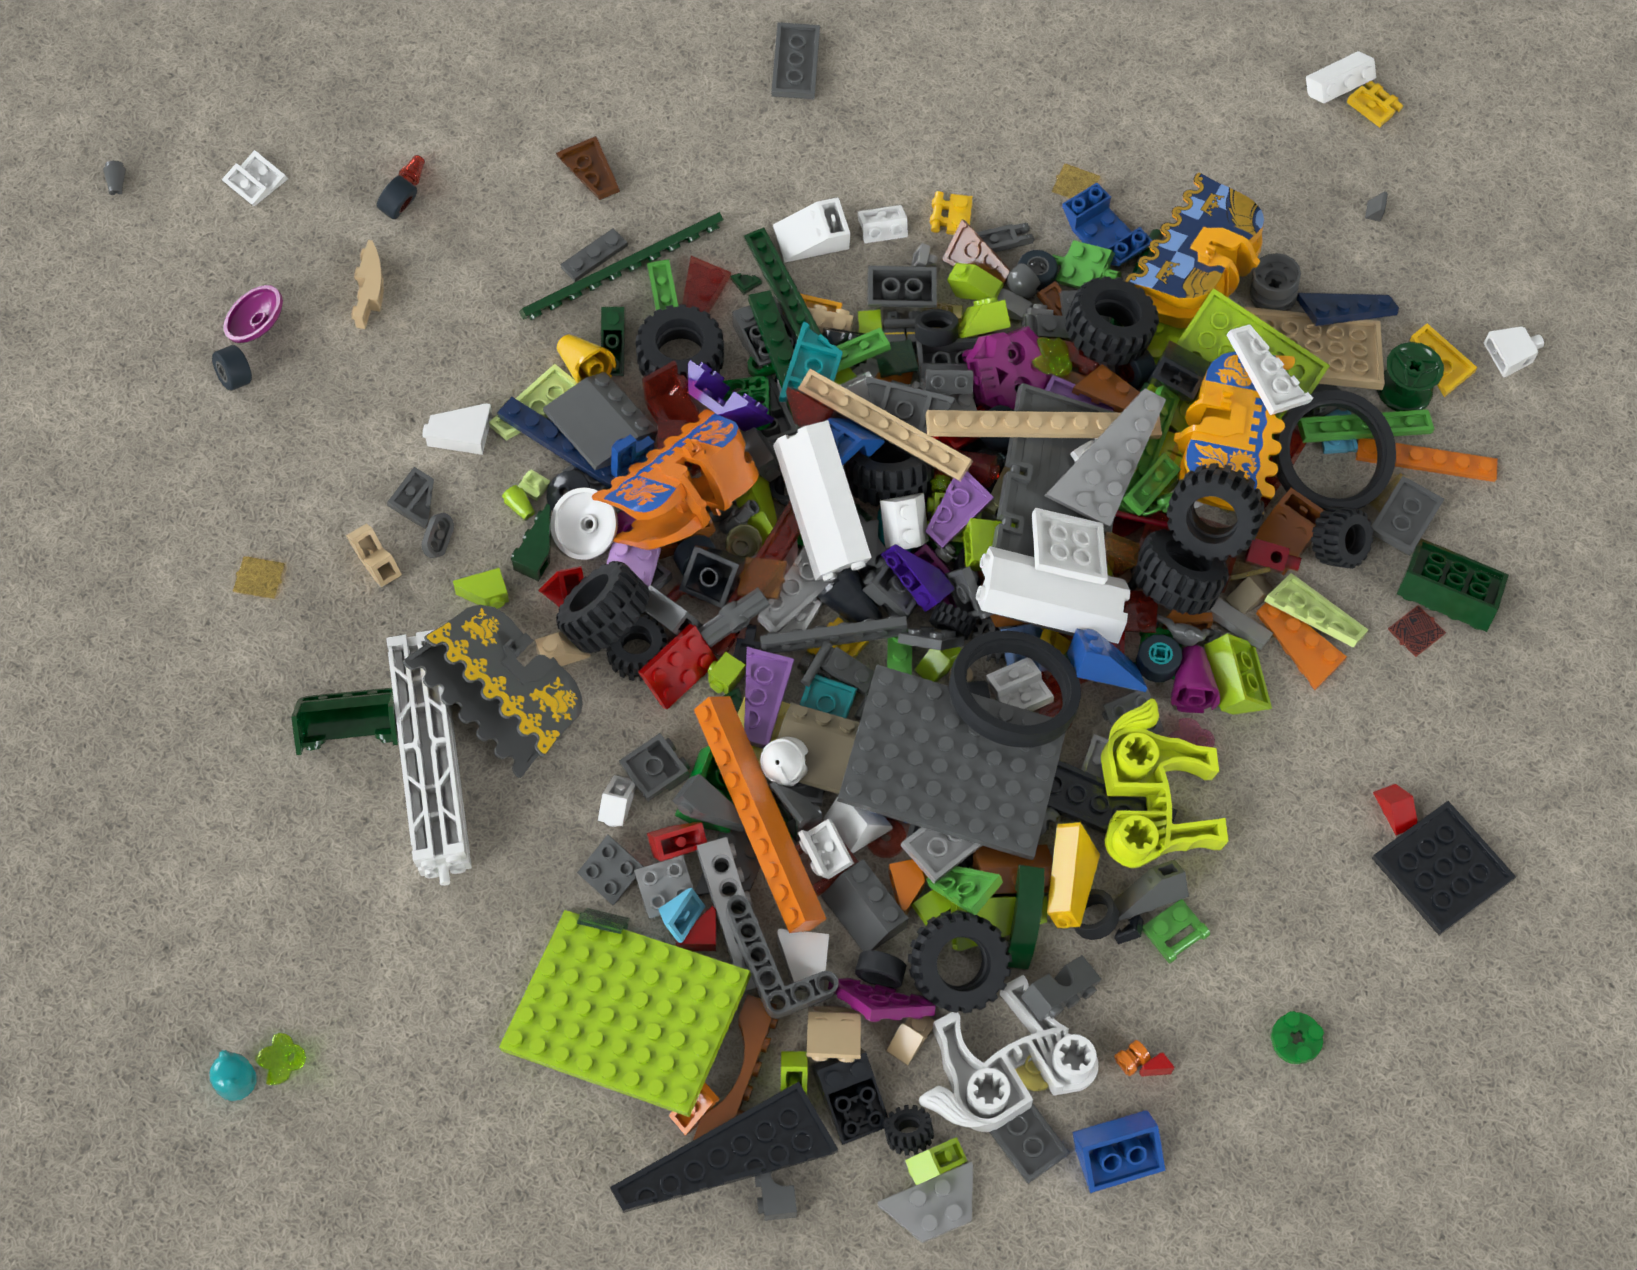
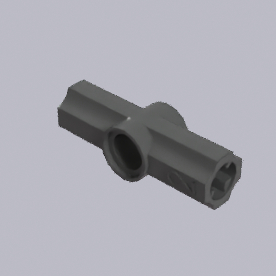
M757 587L739 601H732L725 605L719 611V615L708 621L698 630L708 645L712 647L730 633H737L744 629L750 623V619L768 608L770 603Z

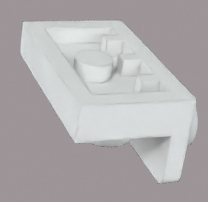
M902 205L858 211V220L863 229L864 243L908 236L907 216Z

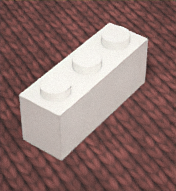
M1357 51L1306 76L1309 96L1322 103H1326L1375 79L1374 58Z

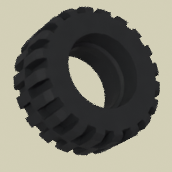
M1102 277L1101 280L1100 278L1090 280V282L1084 283L1077 290L1066 315V330L1071 342H1075L1074 346L1078 350H1082L1086 357H1092L1096 359V362H1107V365L1113 366L1116 363H1119V365L1132 363L1138 360L1139 357H1142L1146 353L1159 324L1157 308L1153 305L1151 297L1146 296L1142 288L1138 289L1134 286V283L1130 281L1128 283L1124 282L1122 278L1117 277L1115 279ZM1100 315L1114 318L1124 327L1110 324Z
M679 304V307L669 305L666 306L665 310L660 308L654 311V316L649 315L644 320V324L640 325L638 335L636 336L639 371L642 376H645V380L650 385L655 383L656 389L660 391L667 389L668 394L675 395V391L681 392V395H687L689 391L688 363L690 360L697 365L700 362L704 363L712 369L711 374L713 371L720 374V369L723 368L724 340L719 323L714 318L711 319V315L706 311L700 312L698 307L692 306L688 308L685 304ZM675 339L693 341L701 348L696 355L683 360L671 359L659 351L664 344Z
M885 439V443L869 458L858 451L845 463L846 478L851 494L861 502H868L872 506L880 505L881 500L924 493L925 498L932 491L936 483L935 467Z
M1211 463L1209 468L1202 465L1197 467L1195 472L1191 470L1185 474L1184 478L1177 484L1167 508V517L1169 518L1167 524L1169 530H1174L1172 534L1176 542L1180 540L1182 542L1181 548L1185 551L1188 549L1193 551V556L1199 558L1202 555L1209 561H1213L1215 557H1219L1220 561L1228 560L1229 555L1233 558L1240 555L1242 550H1247L1251 546L1252 541L1255 540L1264 517V502L1260 501L1262 497L1260 489H1254V480L1252 478L1246 479L1244 477L1245 472L1240 469L1237 472L1231 470L1232 466L1226 464L1224 468H1221L1218 463ZM1208 496L1221 498L1233 507L1238 520L1234 525L1226 528L1209 526L1196 514L1194 502Z
M1161 529L1150 533L1145 538L1131 567L1132 576L1136 580L1138 588H1142L1143 593L1147 597L1153 598V601L1157 604L1160 603L1169 610H1177L1178 613L1195 615L1211 610L1228 581L1229 572L1225 560L1220 561L1219 557H1215L1213 561H1209L1202 555L1199 558L1193 556V551L1189 549L1185 551L1181 548L1182 542L1180 540L1178 542L1172 537L1174 530L1167 531L1166 529Z
M611 561L609 564L605 563L599 569L593 570L587 577L585 576L571 590L572 592L566 596L564 603L558 609L559 613L556 615L557 627L580 651L584 653H597L601 649L609 647L611 643L618 641L639 620V616L643 614L645 606L649 602V589L624 562Z
M955 910L953 913L947 911L940 913L938 918L932 917L927 921L928 925L925 927L921 926L917 931L919 934L917 939H912L910 945L913 948L912 954H908V962L911 963L909 973L910 977L915 981L914 985L917 990L931 1003L941 1009L943 1008L954 1013L958 1011L971 1013L972 1009L981 1010L985 1008V1003L988 1001L994 1002L998 998L996 993L999 990L1004 991L1007 985L1004 983L1005 977H1010L1011 969L1008 968V962H1012L1011 953L1007 952L1009 945L1007 940L1001 936L1002 932L987 919L964 911ZM957 937H965L974 941L979 946L982 956L981 967L977 975L970 982L961 986L946 983L939 975L937 960L941 949L946 943Z

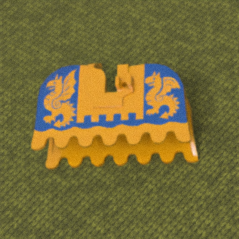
M1236 351L1222 354L1211 363L1197 392L1195 402L1186 411L1185 419L1189 427L1174 435V441L1178 443V448L1183 454L1179 464L1181 470L1178 472V479L1180 481L1189 471L1195 472L1196 468L1202 465L1209 468L1211 463H1218L1219 467L1224 468L1226 464L1232 466L1231 470L1237 472L1240 469L1245 472L1244 477L1246 479L1252 478L1254 480V489H1260L1263 497L1272 499L1275 495V488L1267 483L1265 478L1275 476L1278 472V466L1276 463L1271 462L1268 456L1280 453L1282 449L1281 444L1272 438V434L1283 432L1285 423L1276 418L1275 414H1269ZM1273 355L1284 363L1283 368L1285 370L1293 368L1295 364L1294 356ZM1208 496L1196 500L1206 505L1235 511L1227 501L1218 497Z

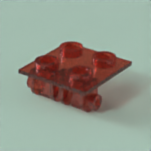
M1130 590L1129 600L1124 602L1123 612L1128 613L1123 632L1156 633L1158 604L1150 596L1147 597L1143 591Z

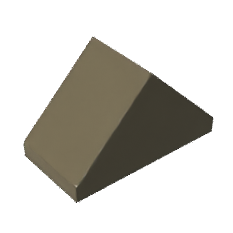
M1263 575L1248 576L1225 600L1230 606L1245 615L1264 603L1267 595L1274 588Z

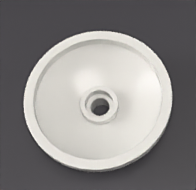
M591 488L571 490L559 499L553 509L550 522L552 537L558 548L569 557L582 560L593 559L603 554L613 543L618 528L617 513L614 506L592 499V495L598 490ZM593 521V527L590 529L589 522Z

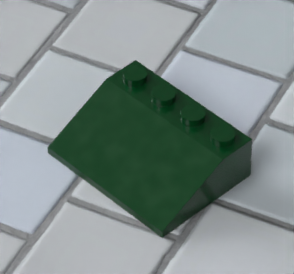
M1421 538L1414 549L1397 595L1407 601L1421 604L1428 610L1447 615L1452 620H1459L1474 629L1487 632L1499 609L1509 574Z

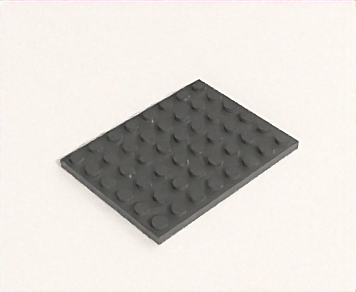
M876 665L837 801L1033 860L1066 731L1056 740L1037 747L1019 748L993 742L975 732L962 720L951 701L949 686ZM971 693L976 702L985 711L1008 723L1035 725L1052 719V717Z

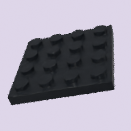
M1449 801L1442 804L1372 857L1373 861L1439 936L1516 878L1513 872Z

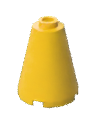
M572 334L563 336L557 344V351L577 384L586 377L606 372L610 378L612 377L610 373L612 368L615 369L616 362L615 357L608 349Z

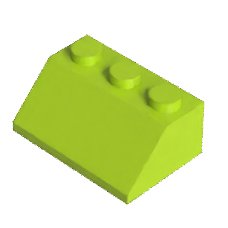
M997 297L973 301L974 306L967 307L959 320L958 338L1011 327L1006 301H998Z
M1228 633L1204 645L1220 693V704L1218 706L1221 711L1235 715L1272 709L1256 647L1247 640Z

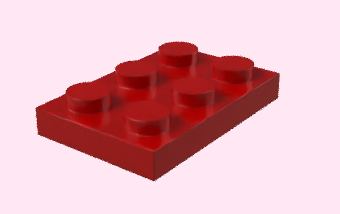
M689 624L638 673L659 704L667 710L707 673L708 668L715 660L717 662L718 660L696 626Z

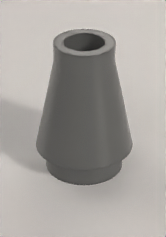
M108 161L105 163L103 172L109 194L115 195L117 193L120 195L123 193L122 188L126 168L120 161Z

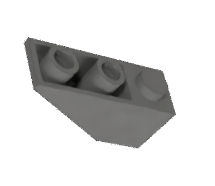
M1175 859L1151 867L1114 900L1119 910V921L1189 897L1185 871Z

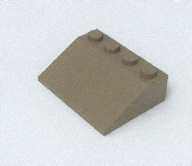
M791 703L777 739L794 737L806 745L808 753L805 755V765L808 768V772L799 783L839 794L860 722Z

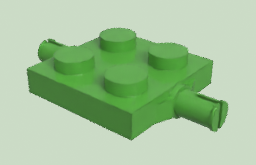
M1073 240L1065 257L1052 255L1057 264L1061 266L1056 278L1057 283L1080 289L1084 283L1090 282V280L1100 278V280L1102 277L1119 278L1121 277V272L1110 269L1115 255L1112 250Z

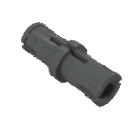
M748 500L740 508L733 509L730 515L719 523L720 530L724 534H728L732 528L740 524H746L750 517L759 512V506L756 501Z

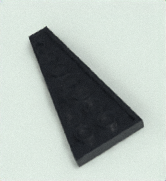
M797 1082L612 1185L610 1190L622 1212L625 1213L834 1155L838 1152V1148L801 1084Z

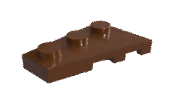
M596 136L556 152V156L599 200L620 192Z

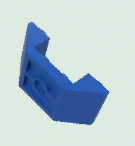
M1095 183L1064 202L1062 207L1075 235L1083 243L1112 250L1115 255L1111 265L1120 266L1149 248L1152 239L1141 227L1131 231L1109 208L1111 196L1098 183Z
M828 419L842 465L858 451L869 458L885 443L884 439L850 419Z

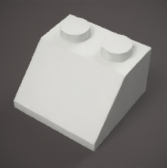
M924 493L880 501L886 549H889L894 544L904 549L922 546L929 541V536L925 532L927 529Z

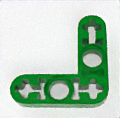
M755 376L723 381V383L730 387L723 398L724 401H728L733 394L732 390L741 388L742 390L736 393L741 396L746 393L755 399L756 402L764 401L762 405L769 409L767 414L771 416V390L766 377ZM770 424L757 427L756 429L763 430L767 428Z

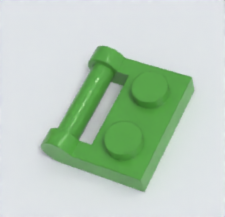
M1183 899L1143 925L1142 929L1168 963L1176 960L1178 954L1201 938L1204 940L1210 936L1207 926L1200 922ZM1190 925L1195 930L1172 947H1168L1165 944Z

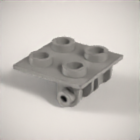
M683 855L634 870L644 901V908L649 919L660 916V907L688 888H693Z

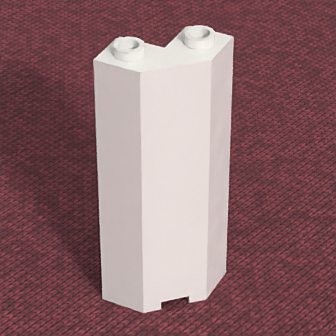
M829 421L807 425L798 429L796 435H784L778 438L773 445L815 581L823 579L824 582L835 580L837 575L846 568L851 567L852 570L864 568L866 566L865 563L872 557Z
M989 546L987 553L982 555L980 568H982L985 580L983 585L978 587L976 593V600H978L982 611L1075 633L1077 628L1082 630L1093 629L1109 642L1119 643L1128 617V613L1123 612L1124 602L1128 601L1130 597V589L1125 580L1108 576L1106 583L1101 585L1035 570V557Z

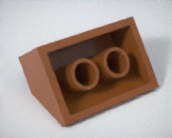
M1047 844L1037 845L1033 860L986 846H981L972 853L974 870L1000 874L1003 883L992 896L1017 895V891L1014 889L1019 864L1044 868V895H1049L1053 859Z

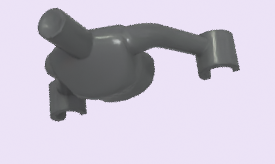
M1149 611L1144 624L1158 628L1159 622L1165 624L1172 633L1173 639L1178 644L1185 646H1194L1203 640L1211 642L1219 638L1222 632L1211 628H1204L1201 631L1185 623H1174L1170 618Z

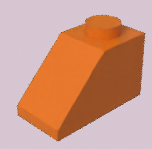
M913 859L891 863L888 869L895 900L906 915L911 910V905L923 891L925 881L928 878Z

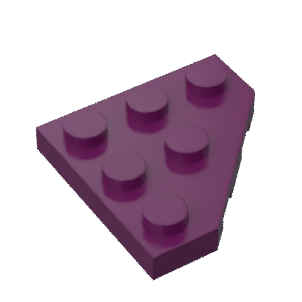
M853 978L838 979V988L835 993L837 998L848 1003L853 1010L859 1011L869 1021L879 1022L880 1019L901 1020L904 1017L922 1019L923 1016H934L936 1005L921 995L911 993L909 997L902 993H896V989L877 984L873 988L866 984H860L861 980ZM829 982L828 989L831 990L833 986L831 982Z

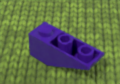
M894 544L881 554L887 565L892 568L901 580V583L908 589L925 612L938 604L955 589L940 569L897 544Z

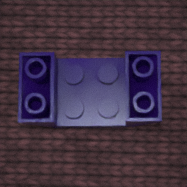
M689 361V394L717 415L736 422L739 429L743 432L753 427L757 428L773 422L774 418L767 414L769 409L759 402L756 403V400L746 393L741 396L734 391L728 401H724L723 398L730 389L728 385L723 383L725 378L716 371H713L711 374L712 369L702 362L697 365L693 361Z

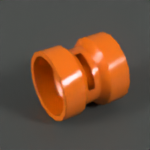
M1138 1040L1130 1043L1125 1051L1120 1050L1114 1055L1117 1064L1127 1076L1133 1075L1137 1072L1139 1066L1151 1060L1149 1052Z

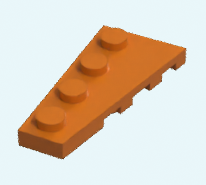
M1265 603L1257 610V616L1267 629L1273 633V637L1278 640L1283 650L1291 657L1314 690L1346 660L1347 656L1307 623L1268 603Z

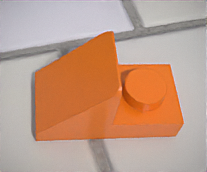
M705 1082L690 1117L673 1111L669 1117L684 1135H687L699 1125L702 1115L713 1109L719 1098Z

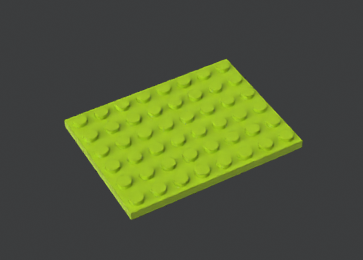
M564 910L500 1043V1050L690 1117L751 978L750 970L619 927L617 928L616 926L612 927L609 924L606 925L607 923H595L601 922L598 920L593 921L591 918L584 920L581 917L582 915Z

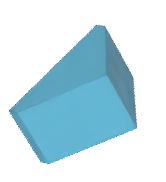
M688 888L660 907L659 912L665 926L677 942L682 943L706 906L693 888Z

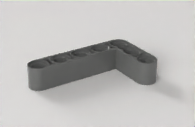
M734 895L728 900L726 907L727 919L748 970L752 974L751 977L768 1016L780 1019L826 1001L835 995L839 982L837 976L831 971H822L784 986L750 902L743 895ZM738 904L743 906L745 911L742 914H735L732 912L731 907ZM750 928L754 931L755 935L751 938H745L742 936L741 930ZM753 952H761L765 958L760 962L752 960L750 955ZM765 975L771 976L774 979V984L766 986L762 984L760 979ZM828 980L833 988L828 991L820 988L819 982ZM797 990H805L809 997L806 1000H799L796 998L795 992ZM775 999L783 1001L785 1007L781 1010H775L770 1003Z

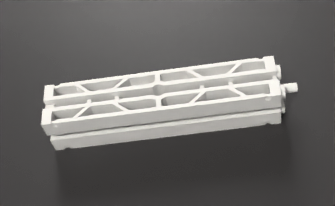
M429 630L418 632L413 637L400 635L388 637L386 640L389 650V665L413 861L416 867H418L421 876L426 878L439 877L440 885H449V870L452 874H460L465 872L466 869L472 868L451 706H447L441 701L442 687L428 688L424 685V669L410 670L403 664L405 658L427 644L424 637L434 631Z

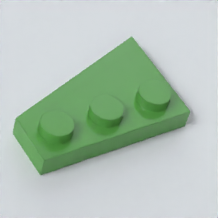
M959 866L953 868L936 883H933L929 878L926 879L930 888L973 915H976L1003 883L1000 874Z

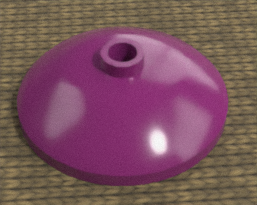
M270 285L259 286L245 293L234 303L225 318V335L232 342L247 343L266 334L274 326L281 314L283 306L282 294L274 286Z

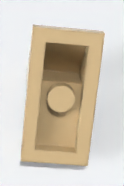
M923 1016L922 1019L909 1017L905 1023H901L887 1052L906 1065H909L932 1032L935 1020L929 1016Z

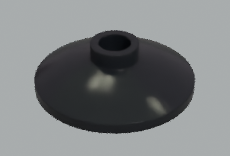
M564 471L552 479L546 494L547 503L552 511L563 496L566 488L567 492L577 488H590L588 480L582 474L576 471Z

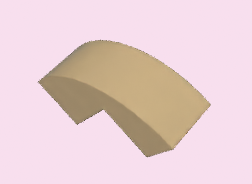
M368 524L346 535L364 566L381 587L402 575L394 558L382 547L373 528Z

